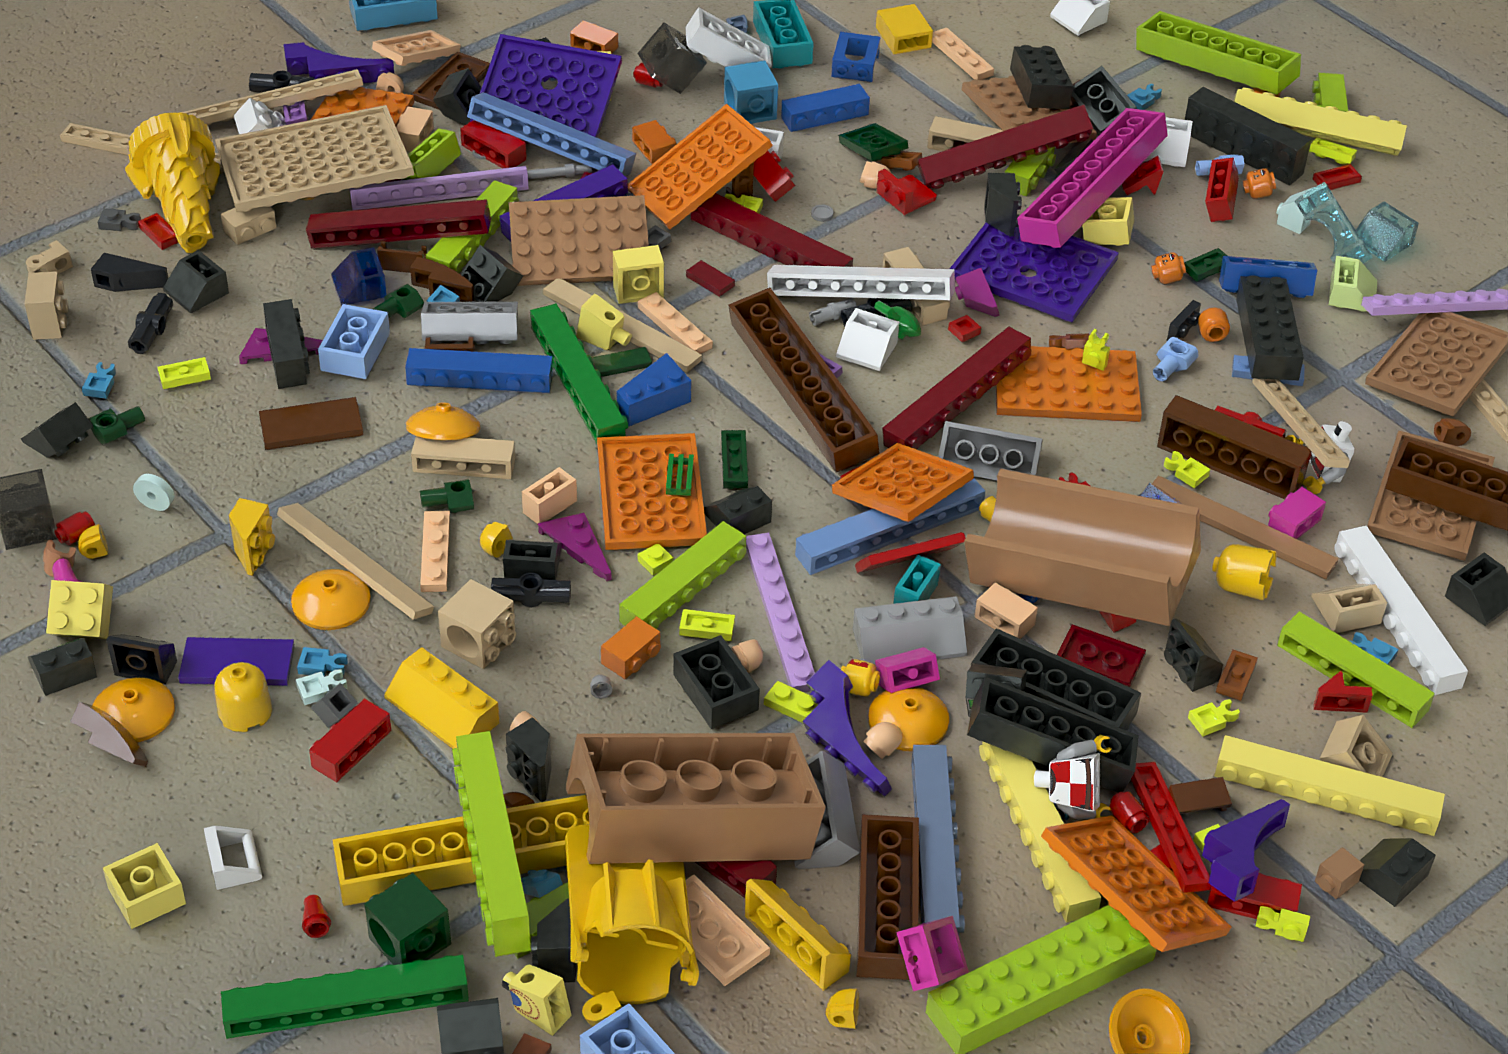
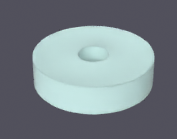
M143 474L133 485V492L136 498L150 509L157 511L166 510L174 500V492L171 486L156 475Z

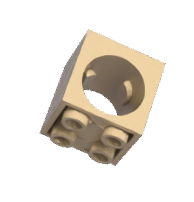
M472 579L438 610L441 647L482 669L490 662L495 661L499 653L507 645H511L516 637L513 600Z

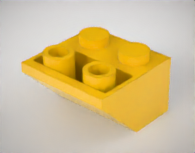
M239 498L229 514L235 553L246 573L253 576L256 569L263 564L264 556L268 549H271L275 542V535L272 532L271 526L272 516H270L268 504Z

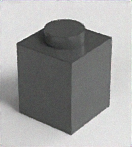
M340 682L310 708L329 728L353 709L358 702Z

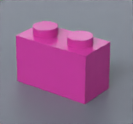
M1301 487L1295 493L1291 492L1281 504H1276L1271 508L1268 517H1270L1268 526L1298 539L1322 520L1326 502Z
M924 647L875 660L876 669L880 672L879 686L890 693L940 680L936 654Z

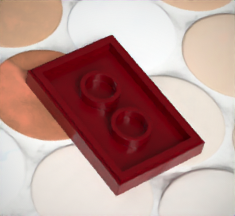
M1072 624L1057 655L1127 687H1131L1146 655V649Z

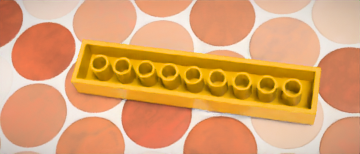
M586 795L507 808L520 874L528 873L527 871L529 870L538 871L567 866L565 836L568 829L578 825H589V808ZM463 816L332 839L343 906L367 902L372 896L382 893L397 880L405 878L411 873H414L429 890L475 882L476 875L473 874L471 863L472 855L467 843V834L469 833H467V829L464 827Z

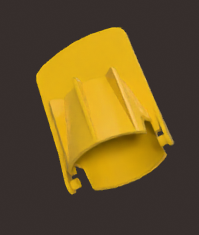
M578 825L569 828L565 836L571 919V962L578 965L577 981L580 986L592 996H596L604 991L608 993L613 990L620 1004L627 1005L629 1003L633 1005L657 1001L667 996L669 992L670 971L679 960L681 967L687 968L681 972V981L688 982L690 986H695L699 978V969L692 941L684 863H654L653 860L648 859L646 863L606 862L603 864H589L587 859L589 825Z

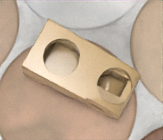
M57 240L50 243V249L39 255L27 258L26 267L28 273L57 271L59 274L72 268L73 265L69 251Z

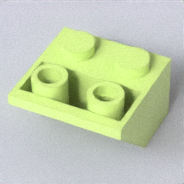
M1336 256L1331 275L1328 305L1363 312L1367 311L1361 305L1363 297L1373 296L1377 293V279L1359 259Z

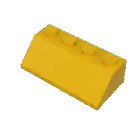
M423 647L401 663L384 694L386 700L452 749L457 748L456 736L491 731L500 724L498 702Z
M749 879L746 882L745 917L817 986L824 991L849 972L851 954L847 947L831 937L823 925L817 924L804 907L798 906L790 898L786 890L779 888L772 881Z

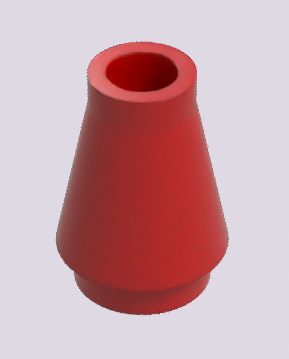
M309 895L304 899L302 929L311 938L323 937L329 931L331 919L322 904L321 898L318 895Z

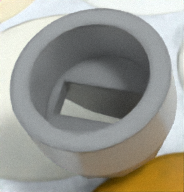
M603 675L595 676L590 683L591 694L599 699L608 697L612 693L610 679Z

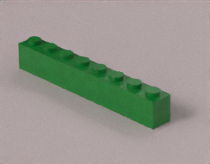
M557 303L530 310L531 329L545 354L552 356L553 368L596 444L599 437L626 436V429H628L627 418L619 412L617 401L612 400L607 384H603L599 370L594 369L591 356L586 355L582 341H578L576 338L574 327L569 326L566 313L564 311L561 312Z
M448 955L431 960H416L411 963L398 965L388 964L378 968L356 969L352 972L329 973L319 977L296 978L286 982L264 983L259 986L236 987L231 990L221 991L222 1019L226 1039L469 1001L463 955Z

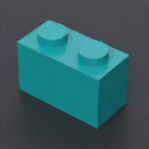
M917 555L895 587L893 604L928 600L938 586L941 564Z

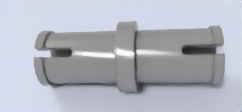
M850 297L838 303H828L827 307L809 312L810 321L816 326L831 319L833 321L838 320L839 316H841V310L857 306L856 302Z

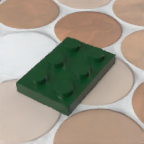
M877 123L838 135L839 143L870 161H879L882 157L897 155L901 151L909 149L908 140Z

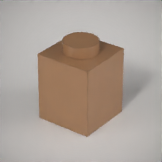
M1342 847L1319 865L1315 882L1322 890L1338 899L1359 882L1364 864Z

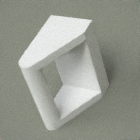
M223 826L204 828L217 890L258 881L262 878L251 830ZM243 842L248 868L224 866L220 847Z

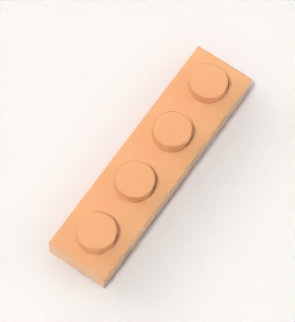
M947 27L933 32L932 43L973 79L983 80L994 76V68Z
M657 292L638 301V309L672 339L700 354L712 349L713 341Z
M424 511L421 592H447L450 511Z

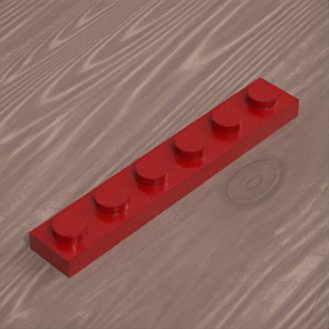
M1156 762L1136 763L1135 773L1131 781L1144 809L1148 813L1147 816L1182 892L1210 890L1211 885L1208 883L1210 876Z

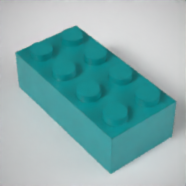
M795 0L754 1L753 24L761 42L770 48L772 69L813 64L814 43Z

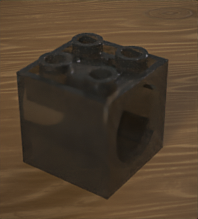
M665 22L637 53L652 78L679 94L690 85V82L707 64L701 53H694L688 48L686 35Z
M42 469L0 477V529L6 550L57 539L54 532L56 530Z

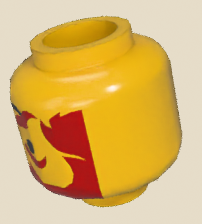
M852 659L848 662L847 666L841 667V670L848 675L853 688L849 691L850 694L867 697L872 692H876L880 681V672L877 671L875 664Z

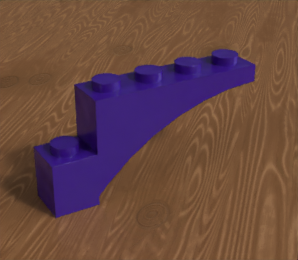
M305 42L284 44L286 67L291 76L309 74V77L320 79L358 69L363 83L377 82L378 76L382 73L387 74L391 72L395 74L394 62L390 58H352L314 49L305 45Z
M828 660L806 682L811 691L809 696L818 706L802 721L807 729L805 734L814 744L817 745L820 742L824 745V751L827 754L843 761L845 769L852 776L855 777L858 774L864 779L862 781L863 784L871 792L875 793L878 791L885 797L892 790V787L887 777L873 765L863 752L854 733L849 703V691L853 688L852 683L846 673Z
M1280 799L1209 831L1204 839L1205 845L1202 856L1212 863L1208 883L1234 902L1253 893L1260 870L1255 866L1254 853L1263 841L1285 827L1290 804Z

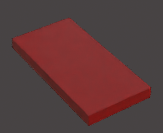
M960 532L869 555L855 564L856 571L861 573L912 560L917 555L924 557L951 550L964 543L966 539L965 534Z

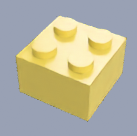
M1132 197L1108 198L1082 225L1084 240L1099 246L1129 244L1134 224Z
M658 245L613 251V287L618 304L638 302L655 292L664 298V261Z
M51 580L46 634L64 637L107 639L113 586L103 583Z
M158 843L103 867L108 889L131 929L186 904L182 883Z

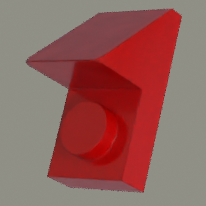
M1159 156L1138 166L1122 183L1123 190L1127 196L1146 185L1154 195L1156 194L1164 172Z
M1340 671L1318 688L1313 708L1314 710L1367 713L1373 696L1372 687L1345 686L1343 672Z

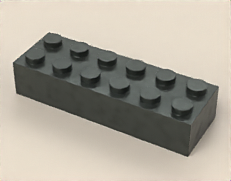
M1205 87L1200 88L1188 98L1185 120L1193 121L1191 137L1227 155H1243L1245 164L1257 170L1266 168L1269 170V173L1273 172L1275 179L1289 186L1304 174L1312 139Z
M1240 276L1236 301L1251 378L1299 381L1304 356L1287 280L1280 277Z
M997 628L971 663V666L975 663L1027 670L1026 693L1123 730L1128 729L1138 712L1141 692Z
M984 678L973 699L967 736L1049 766L1050 762L1057 757L1058 752L1070 745L1088 740L1094 741L1097 736L1104 735L1110 737V739H1104L1101 742L1102 749L1107 747L1112 749L1108 753L1096 750V753L1100 754V786L1117 793L1123 792L1135 773L1139 735L990 678Z

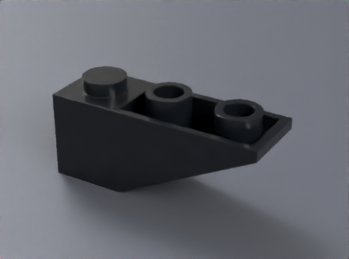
M105 252L91 268L94 287L113 292L163 288L168 280L167 267Z

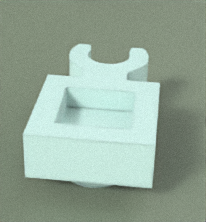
M341 669L332 671L326 677L323 676L322 672L296 679V685L304 705L317 702L340 682L348 689L346 679L342 680L343 673Z

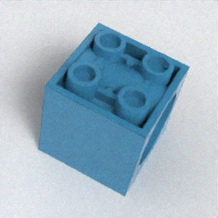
M765 60L725 67L724 103L725 105L728 104L750 124L777 119L778 83Z

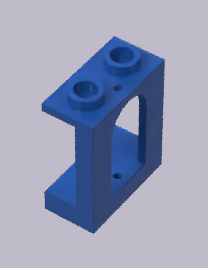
M840 32L832 59L831 77L872 82L876 58H879L881 37ZM845 54L862 56L864 58L858 61L846 58Z

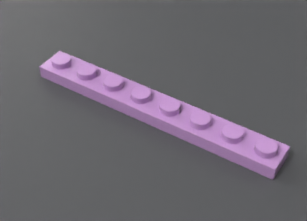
M526 166L384 182L381 184H368L361 188H350L352 210L479 196L494 180L517 187V191L529 190Z
M1508 290L1456 291L1455 293L1435 292V294L1417 292L1413 295L1396 293L1391 296L1375 294L1363 297L1361 305L1372 316L1508 309Z
M770 534L746 536L747 554L790 687L801 692L810 691L806 682L815 672Z

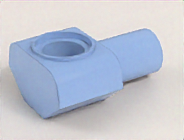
M1223 155L1214 159L1234 157L1238 175L1243 172V155ZM1212 160L1196 161V175H1210Z
M1171 337L1156 354L1161 362L1153 369L1154 377L1159 381H1165L1174 371L1178 372L1188 369L1198 358L1197 348L1178 338Z

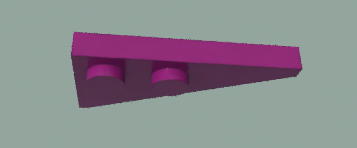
M255 328L239 355L240 364H248L247 359L263 358L264 362L272 361L266 329ZM304 337V345L307 347V352L315 351L316 355H319L318 348L323 340Z
M584 512L538 523V532L541 535L546 533L554 539V542L562 543L561 549L566 550L567 554L579 563L585 562L591 566L593 573L598 577L604 578L606 581L612 580V573Z

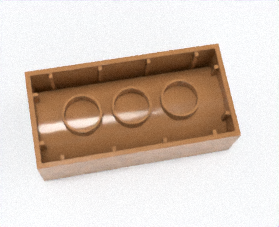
M1000 469L997 474L996 502L988 530L984 537L968 534L964 541L970 583L987 587L997 583L1014 593L1170 626L1201 552L1199 508Z
M795 733L577 734L566 782L568 794H586L589 808L587 859L589 864H603L606 862L646 863L648 859L653 860L654 863L811 859L826 808Z

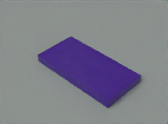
M187 637L178 676L179 683L214 684L217 675L225 667L233 663L244 662L257 666L264 673L267 685L288 686L295 647L294 639Z

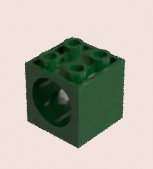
M414 873L397 880L391 887L380 894L372 896L364 903L369 939L393 965L411 963L416 960H429L452 944L448 909Z

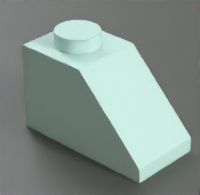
M1313 187L1290 196L1284 203L1281 202L1276 212L1278 215L1277 225L1301 234L1311 222L1318 188Z

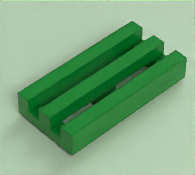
M669 453L666 495L691 496L694 455L689 454V458H684V454L674 457V454ZM678 464L676 489H671L673 466ZM683 465H688L686 489H681Z

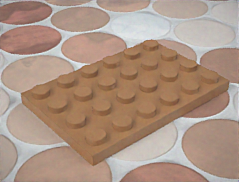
M1013 76L1000 79L993 77L990 80L974 79L962 84V91L1003 131L1069 110L1028 108ZM1093 129L1091 135H1089V138L1084 141H1087L1091 138L1092 140H1095L1097 132Z
M644 195L509 202L513 267L524 275L517 286L550 284L555 279H562L568 283L613 281V251L649 246Z
M1453 312L1420 313L1366 376L1365 384L1454 417L1507 350L1508 332Z
M1398 430L1367 527L1374 535L1465 561L1477 520L1385 489L1389 472L1405 437L1489 466H1493L1495 457Z

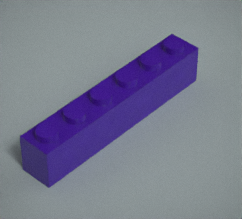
M612 164L533 201L624 196L628 193V181ZM507 212L500 215L501 233L511 242L510 214Z

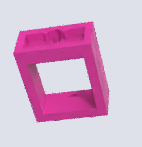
M953 915L896 932L913 991L940 985L969 973ZM939 946L942 949V953H940L938 950ZM914 955L918 958L917 962L913 960Z

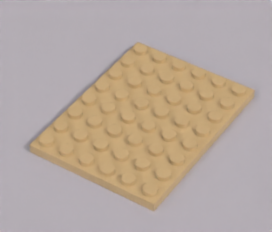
M387 105L215 139L216 148L236 212L250 211L253 208L262 206L270 207L286 201L294 202L297 199L317 197L320 194L330 192L337 193L349 188H361L364 185L373 183L381 184L387 180L404 179L414 175L413 166Z

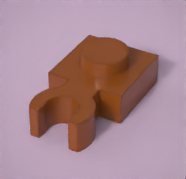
M1089 333L1066 334V336L1050 335L1049 347L1084 349L1086 342L1089 340Z

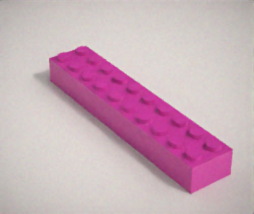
M1126 108L1017 218L1021 241L1061 248L1168 136L1165 113Z

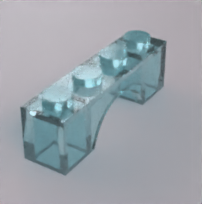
M1325 182L1307 191L1294 201L1306 220H1315L1322 223L1332 234L1334 251L1330 258L1333 263H1335L1336 256L1359 259L1363 264L1373 258Z

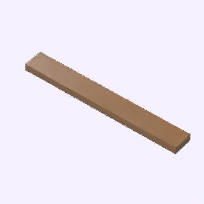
M1159 475L1147 489L1146 496L1152 499L1198 507L1201 522L1257 548L1276 551L1277 557L1324 579L1329 577L1338 563L1339 558Z

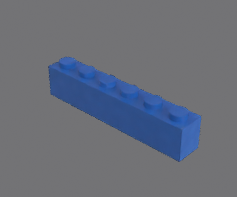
M409 348L405 366L407 385L550 393L553 361L552 356Z

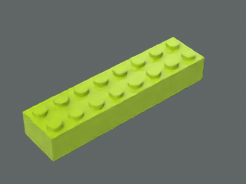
M1162 11L1157 12L1136 28V50L1179 63L1183 66L1195 68L1198 71H1205L1217 77H1224L1233 82H1240L1252 88H1259L1272 94H1279L1300 77V53Z
M486 731L456 736L457 748L452 749L454 766H456L454 767L456 784L460 788L458 789L460 806L463 808L464 827L467 829V833H469L467 834V843L472 855L473 874L476 875V889L478 898L481 901L480 909L482 921L485 922L487 946L493 945L495 957L531 951L529 915L491 733Z
M1107 905L929 991L926 1014L955 1054H966L1153 961L1157 949L1150 945L1149 940L1139 930L1134 929L1129 924L1127 918L1110 905Z

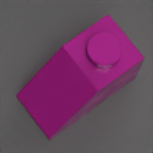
M981 268L955 278L957 282L955 293L958 300L963 299L966 307L993 317L1000 316L997 304Z

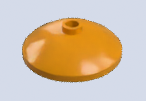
M441 402L437 403L436 406L426 407L413 414L406 421V429L409 433L422 438L457 440L476 435L480 431V422L467 411L451 406L450 403Z
M340 569L322 570L307 576L295 587L291 597L292 609L297 619L311 628L320 630H336L352 625L364 616L371 601L368 585L353 573Z
M128 678L115 682L105 688L93 703V706L117 720L133 736L137 743L153 738L161 733L170 724L175 713L174 698L170 690L162 683L149 678Z
M911 687L893 693L885 690L872 701L868 712V723L870 729L881 722L893 723L902 732V741L896 749L913 751V745H936L944 738L949 727V713L943 701L926 689Z
M1137 989L1122 996L1115 1004L1109 1020V1036L1115 1054H1189L1190 1032L1188 1024L1179 1007L1168 996L1153 989Z

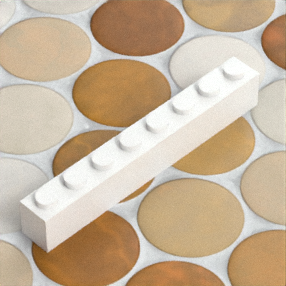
M773 265L767 273L768 288L770 287L776 295L950 300L955 292L954 269Z
M1362 526L1340 531L1334 547L1336 555L1341 558L1347 567L1348 573L1354 577L1358 584L1377 585L1387 601L1382 619L1384 625L1395 637L1397 645L1403 649L1409 658L1410 664L1416 668L1422 677L1423 683L1435 695L1462 689L1468 670L1369 528Z

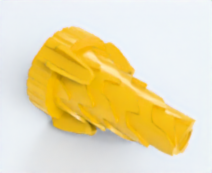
M163 113L153 116L149 120L143 121L131 134L128 142L130 163L125 167V171L144 199H149L153 192H155V196L161 202L165 219L174 230L178 243L186 253H193L204 247L207 241L214 238L208 216L210 211L208 200H211V196L215 193V187L220 174V165L213 160L215 158V147L211 132L203 120L187 113Z

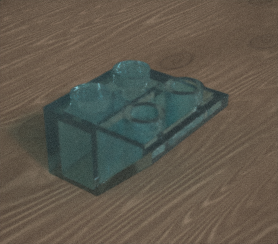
M1384 201L1369 210L1352 234L1350 240L1383 261H1387L1414 243L1419 223Z

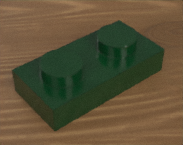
M1216 248L1184 262L1186 273L1197 282L1221 272L1223 256L1228 255L1221 249Z

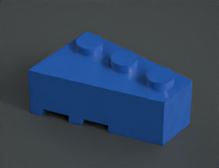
M666 353L616 391L619 412L621 415L626 416L628 426L630 427L690 403L691 379Z

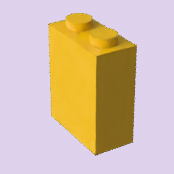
M915 4L877 10L876 29L893 55L931 48L933 30Z

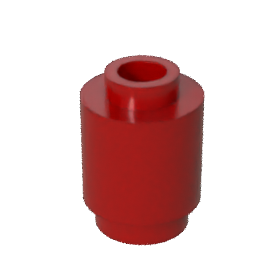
M640 63L639 66L635 67L633 77L636 83L656 88L663 86L666 72L661 67Z
M77 512L56 523L57 529L54 532L60 543L70 546L79 541L80 535L86 529L94 526L95 523L88 512Z
M1119 792L1112 797L1109 806L1111 810L1109 811L1128 831L1138 833L1148 825L1147 811L1131 792Z

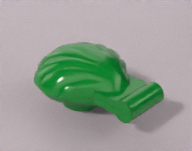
M881 301L875 303V309L883 313L886 318L899 321L898 338L900 340H903L905 336L918 337L921 335L920 323L912 312L899 306L889 307Z

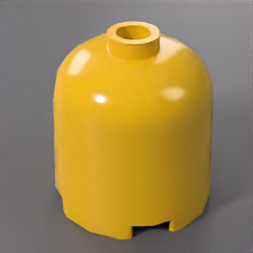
M1231 544L1222 551L1220 557H1215L1212 571L1216 572L1217 583L1223 590L1264 600V598L1268 597L1272 586L1273 578L1269 577L1271 566L1276 567L1277 553L1276 551Z
M244 662L233 663L225 667L217 675L214 683L218 717L223 722L225 728L237 732H247L249 727H254L258 724L263 726L269 720L273 710L265 675L257 666Z

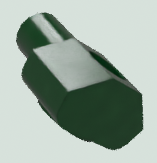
M406 284L385 295V301L374 307L373 310L388 312V318L396 313L406 318L423 308L424 301L415 288Z
M139 406L118 415L110 408L88 418L93 425L91 430L94 436L102 445L128 434L127 429L145 422V416Z
M469 479L444 482V487L420 490L422 508L447 504L450 513L474 510Z

